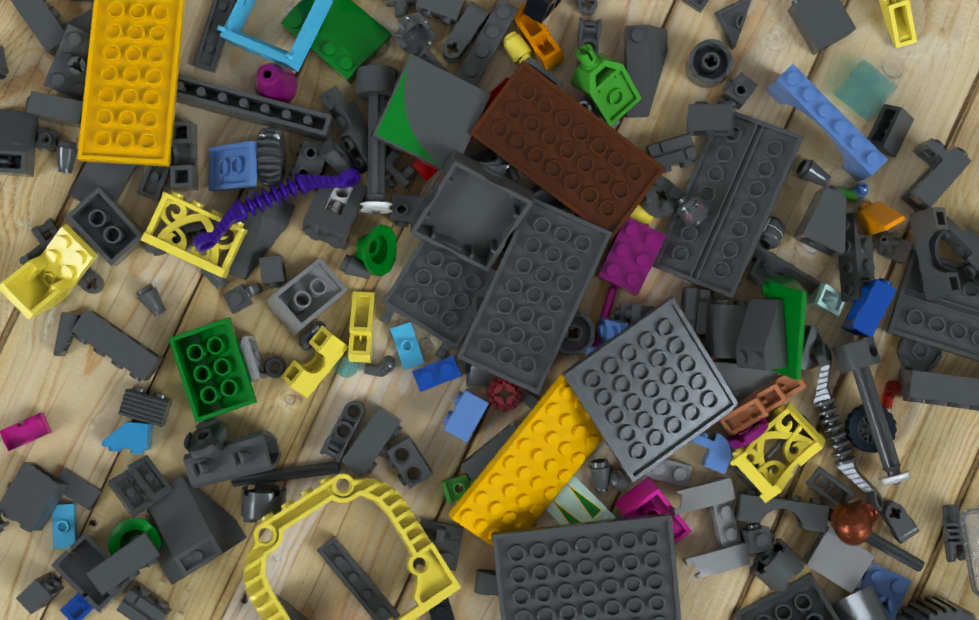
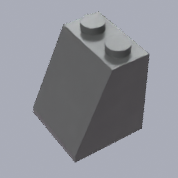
M826 186L816 191L793 239L830 257L843 255L846 242L847 196L841 194L842 191L834 186Z

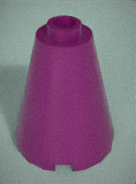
M277 63L264 64L258 69L254 81L256 95L290 103L297 93L298 82L291 69Z

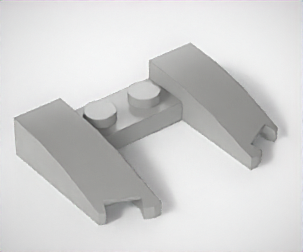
M721 477L675 491V494L682 496L680 508H672V515L709 507L718 548L683 558L685 565L693 563L699 571L694 575L695 578L714 575L751 564L746 542H741L732 505V500H735L736 497L731 477Z

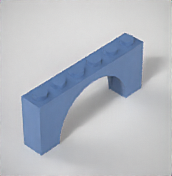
M794 64L766 89L780 105L787 104L797 108L828 134L843 156L844 165L842 167L857 182L872 176L888 160Z

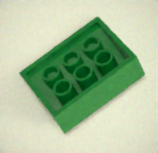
M315 0L300 1L281 22L284 29L294 38H297ZM332 0L333 3L309 50L351 85L357 78V69L368 65L392 37V34L352 0Z
M765 276V282H762L761 285L762 296H764V299H783L788 367L773 369V371L796 381H801L807 292L793 276Z
M230 317L168 338L195 423L257 403Z

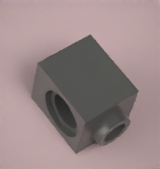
M276 255L259 258L262 284L268 285L269 288L282 287L281 283L287 282L284 256Z

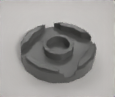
M900 338L897 344L899 361L909 370L929 371L939 363L942 357L941 350L905 338Z

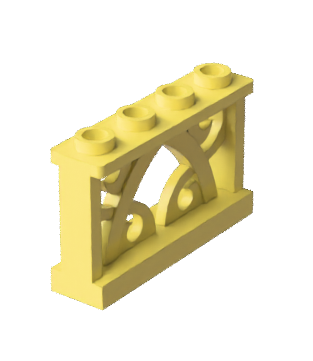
M172 190L170 194L163 192L162 198L146 232L142 235L141 241L226 279L240 245L248 230L243 228L244 223L238 222L232 225L230 230L234 233V240L230 244L220 245L218 242L211 248V251L206 250V256H201L195 247L188 252L186 251L187 238L180 227L201 221L207 232H212L215 227L209 218L220 222L224 214L213 209L209 213L203 210L204 205L194 200L187 203L182 200L183 195ZM176 204L180 207L181 211L179 214H175L172 210L171 214L175 221L171 222L166 216V209L168 206ZM187 208H190L198 213L187 215ZM162 219L168 226L156 237L154 234ZM174 231L181 237V241L177 244L173 242V237L177 236L173 234ZM223 236L220 240H225V239H227L229 236H227V237H224V236ZM220 249L229 250L222 267L219 266Z

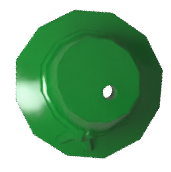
M379 224L372 228L368 234L359 238L356 245L357 257L364 263L372 275L384 276L391 271L396 259V235L391 227Z
M130 518L120 521L109 535L107 547L110 555L144 531L148 532L160 549L161 539L157 529L144 519Z

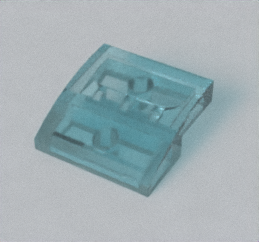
M863 58L849 74V77L836 90L834 95L866 121H869L893 93L897 85Z

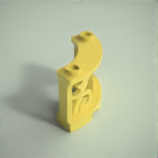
M791 401L773 410L774 414L766 420L769 427L759 438L732 452L733 458L730 464L732 466L736 464L761 492L759 497L765 503L783 491V488L793 476V468L797 464L802 466L812 456L823 449L826 442L825 437L813 428L793 406ZM788 414L799 423L793 432H789L792 428V421H789L786 426L782 425V419ZM771 427H774L775 431L767 432ZM804 429L812 439L800 435V431ZM765 440H786L782 449L783 457L786 461L785 464L779 461L765 462ZM790 445L796 448L795 454L790 453ZM747 455L752 457L751 462L746 458ZM775 466L776 473L772 472V468L767 470V467Z

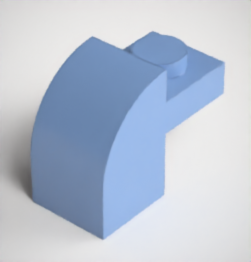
M702 432L691 440V442L707 448L701 465L723 474L726 473L732 453L728 441L722 435L714 432L710 440V435Z

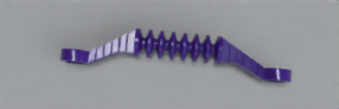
M354 168L342 172L338 177L296 173L294 174L295 182H292L287 177V185L284 186L281 181H278L277 190L271 184L270 193L264 188L261 189V197L256 192H253L254 200H251L246 195L245 204L237 199L212 232H205L196 236L192 243L198 252L209 250L219 242L233 224L242 220H248L247 212L256 216V208H258L263 213L265 204L270 209H273L272 201L281 205V197L289 202L288 194L291 193L294 198H297V190L304 195L315 188H349L357 184L361 177L357 169Z

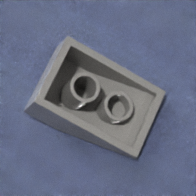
M319 257L274 293L266 304L290 332L296 336L343 296L348 289Z

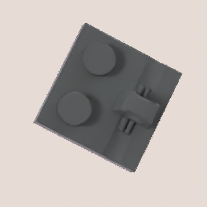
M421 519L420 525L430 541L433 542L449 569L456 571L464 527ZM419 557L413 562L414 564L424 565L423 560Z

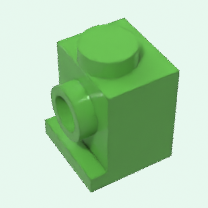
M467 473L442 480L441 484L447 503L460 500L473 484V480L468 478ZM461 484L464 490L457 492L455 486Z

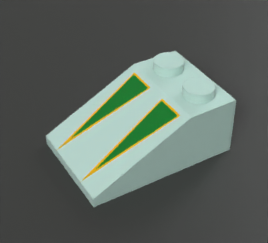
M574 475L546 509L560 525L618 519Z

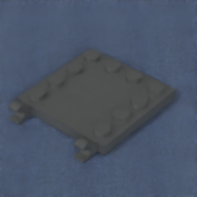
M422 239L383 300L382 304L386 305L387 308L379 320L388 325L395 312L443 341L435 354L443 359L449 348L457 349L469 330V320H473L472 298L485 297L496 271L490 268L487 272L461 259L452 251L437 247Z

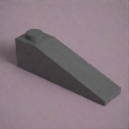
M650 25L626 26L623 31L625 69L642 98L627 112V118L649 117L668 52L667 29Z
M250 188L247 195L251 200H254L253 192H256L260 197L262 192ZM281 200V205H278L275 201H272L273 209H270L265 204L263 213L258 208H256V216L247 212L248 220L240 222L244 223L243 228L248 230L240 245L228 274L244 280L247 279L258 265L259 258L265 255L269 248L274 245L280 234L288 227L295 205Z

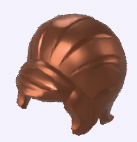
M857 500L852 503L841 501L830 516L836 536L841 542L850 546H857L866 542L872 533L873 523L878 519L875 507L870 502Z

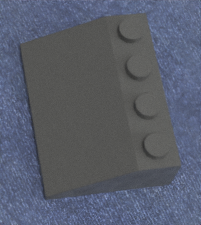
M811 573L792 582L784 591L780 592L777 590L734 613L736 620H840Z

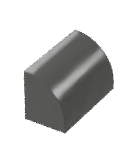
M884 104L867 139L882 154L896 158L914 118L902 107Z

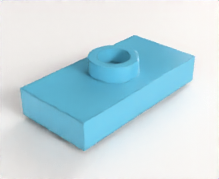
M408 322L390 328L403 369L406 370L424 364L425 362L412 323Z
M76 503L57 504L52 513L54 549L70 548L78 540Z

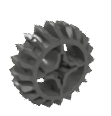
M262 128L258 135L256 158L259 179L263 186L270 187L272 184L276 187L278 186V181H281L282 184L284 183L286 142L284 133L280 128Z

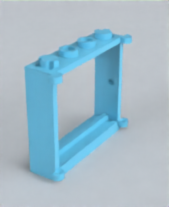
M237 0L225 26L218 25L217 30L221 32L220 37L236 47L296 72H299L333 3L332 0H315L290 52L241 32L256 0Z

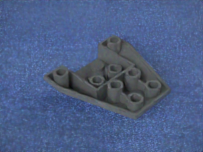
M183 475L171 481L169 485L172 487V490L147 509L149 521L157 529L161 539V554L158 556L160 567L171 585L247 538L232 515L199 488L193 489L189 480Z

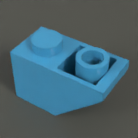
M128 421L103 440L101 446L108 447V451L122 452V448L130 449V453L144 454V451L151 449L154 425L146 422Z

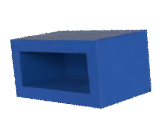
M454 355L412 371L420 392L462 376Z

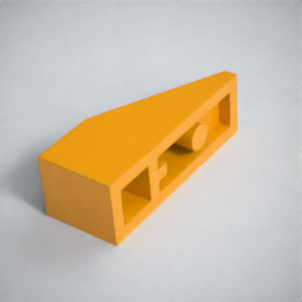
M869 200L858 206L860 211L856 212V219L867 236L886 231L905 220L903 215L880 201L871 203Z

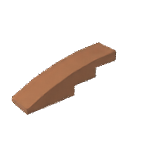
M781 374L741 400L737 408L719 421L731 437L751 426V424L767 417L769 411L787 402L788 397L806 388L807 385L802 377L801 381H796Z

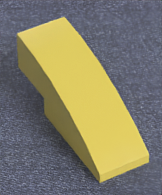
M879 0L882 15L894 47L900 48L916 43L917 38L910 0Z
M353 291L349 327V362L371 363L375 292Z

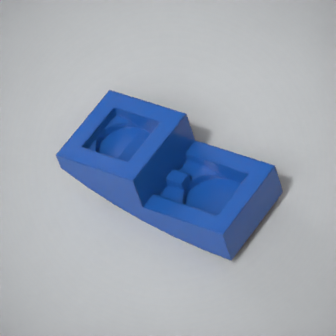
M77 592L60 611L69 620H83L94 608L84 599L87 594L81 596Z

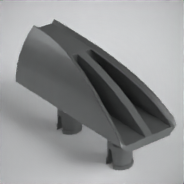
M262 430L224 442L223 450L218 453H211L197 460L190 453L185 454L183 460L190 485L194 489L274 469L278 465L281 456L277 443L278 439L269 431Z

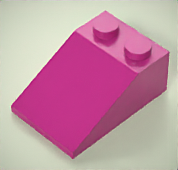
M650 476L614 502L624 518L671 513L672 515V508H674ZM679 514L672 515L674 544H676L692 531Z

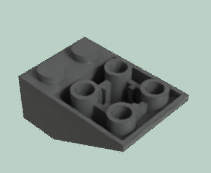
M0 110V175L34 177L38 118L26 113L27 111Z

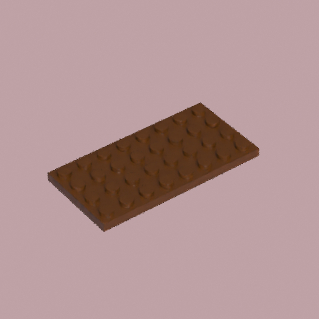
M525 61L520 63L469 133L583 219L612 232L611 240L666 169Z

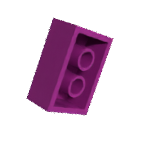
M629 217L617 232L596 278L637 296L666 235Z

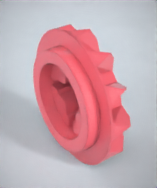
M497 378L489 385L487 398L491 406L496 410L507 412L519 405L522 398L521 387ZM503 384H505L508 392H514L513 395L507 397L506 404H504L502 397L495 396L498 392H502Z

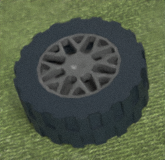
M863 404L859 405V407L853 408L851 413H848V417L844 422V431L847 432L846 438L858 450L878 453ZM882 407L892 439L895 440V433L897 432L896 420H894L892 413L887 411L888 409Z

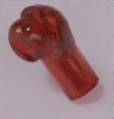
M890 380L885 385L881 405L886 409H892L894 398L901 391V385L897 380Z

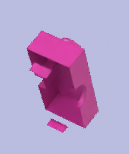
M44 412L23 420L25 423L23 426L20 423H16L0 431L8 451L52 433Z

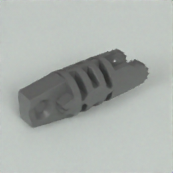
M956 504L943 505V537L945 538L946 560L949 563L955 562L956 557L960 561L966 560L965 540L963 539L964 529L961 526L963 521L959 507Z

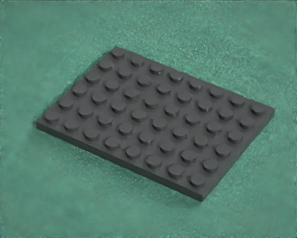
M671 513L492 532L501 620H681Z

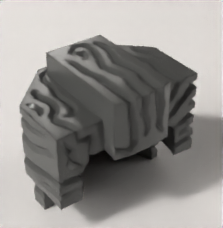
M419 11L411 17L407 14L397 22L400 29L392 35L405 52L415 56L424 48L429 47L436 39L431 25Z

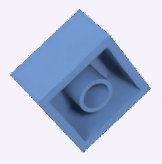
M466 389L464 393L461 391L458 393L453 404L457 405L453 412L449 410L442 423L446 425L443 430L467 443L486 410L489 401Z

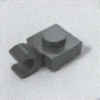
M255 283L247 289L241 284L222 295L232 314H235L252 305L251 297L264 290L260 283Z

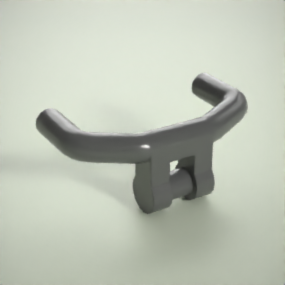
M52 218L46 220L43 225L35 226L31 229L40 245L19 259L22 265L40 256L59 231ZM76 227L72 228L78 235L81 234ZM51 231L53 237L47 240L44 234Z

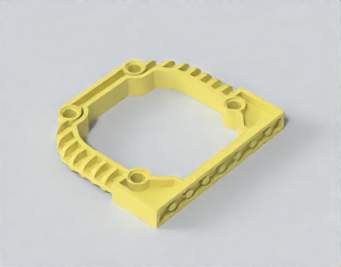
M339 474L334 478L328 475L319 481L320 487L315 490L311 487L300 493L302 498L298 501L293 502L291 499L280 506L282 511L276 515L270 512L261 518L263 523L254 531L253 537L255 542L247 554L243 571L247 595L262 620H290L271 590L266 577L267 555L281 545L283 531L330 501L347 503L361 496L375 502L381 508L410 553L406 561V567L411 574L415 575L412 599L416 605L395 620H415L461 589V586L437 548L430 541L399 492L380 480L372 478L352 479L347 474ZM340 479H344L348 483V488L344 492L339 491L336 487V483ZM267 528L271 531L272 535L269 541L263 542L259 539L258 533L261 529ZM418 557L424 562L423 568L419 571L413 567V562Z

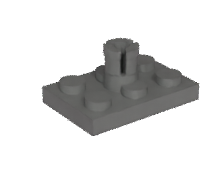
M71 24L67 25L44 86L83 101L90 42L89 32Z

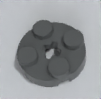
M661 175L642 199L641 206L648 214L655 218L671 217L680 206L678 201L682 197V191ZM658 194L662 196V200L658 199Z
M211 418L195 426L197 430L193 434L189 432L184 440V447L197 460L211 453H218L223 450L228 430L222 422Z

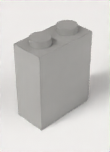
M827 526L826 533L819 532L803 558L802 563L848 592L853 593L862 584L861 578L864 573L872 568L875 555L859 545L850 546L844 544L836 536L835 531Z

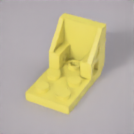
M68 224L63 225L43 253L29 260L0 284V291L30 320L58 306L65 300L98 255Z

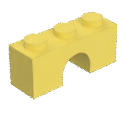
M323 325L309 341L316 351L314 358L305 364L294 360L281 375V378L291 388L306 398L317 388L349 347Z

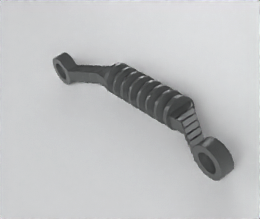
M826 343L815 345L814 352L821 369L813 405L814 407L822 408L816 413L817 415L825 416L819 423L828 425L822 431L830 432V435L825 437L826 440H833V443L828 448L836 449L831 454V457H839L834 462V465L866 493L867 502H870L877 512L883 511L884 504L880 492L859 471L855 461L856 457L847 455L853 449L845 448V445L850 443V440L842 439L847 434L846 431H839L844 426V423H836V420L841 418L840 414H833L838 409V406H830L835 401L829 387L832 366L830 349Z

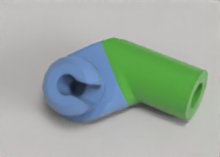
M859 182L850 190L839 186L838 188L842 191L841 194L847 196V201L856 202L867 195L869 186L865 182Z

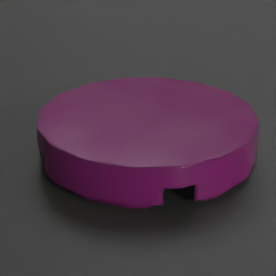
M762 418L735 435L729 436L727 441L732 449L744 447L759 438L768 429L769 424L765 418Z

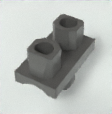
M394 150L385 155V169L389 172L388 174L385 173V186L388 184L394 189L397 185L392 180L394 177L407 189L411 185L410 181L416 174V171L408 164L400 172L395 169L394 166L402 158Z

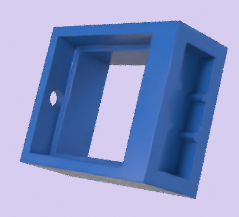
M883 278L865 281L861 287L862 299L854 301L840 328L859 338L872 337L897 291L891 287L892 283Z

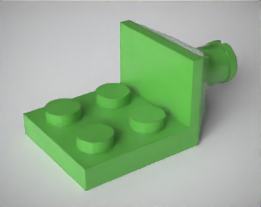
M585 44L580 47L584 53L583 55L579 49L575 53L581 64L576 68L571 83L576 88L587 93L603 121L612 126L642 98L622 63L603 53H594L592 46Z

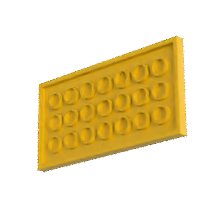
M94 0L77 156L79 161L170 167L185 0Z
M562 374L448 513L451 519L491 546H493L492 532L532 528L603 439Z

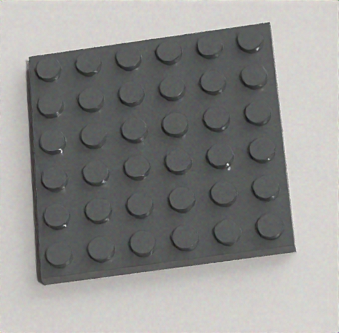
M672 296L561 373L627 477L633 483L739 406L677 301Z

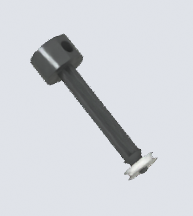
M387 65L361 66L357 69L356 78L357 97L368 101V193L366 196L370 202L360 203L363 206L360 212L376 215L391 213L392 210L389 207L393 205L383 202L386 197L385 144L370 137L379 115L386 105V101H389L394 83L398 77L397 69Z
M869 337L832 348L840 374L853 371L882 463V469L887 472V476L878 479L882 480V485L880 486L898 485L902 481L913 478L909 476L911 470L900 471L901 464L869 367L881 362L874 338Z

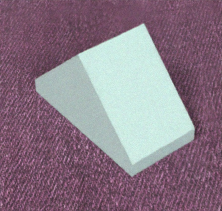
M823 282L819 283V286L813 291L807 301V305L838 317L844 304L841 300V293Z

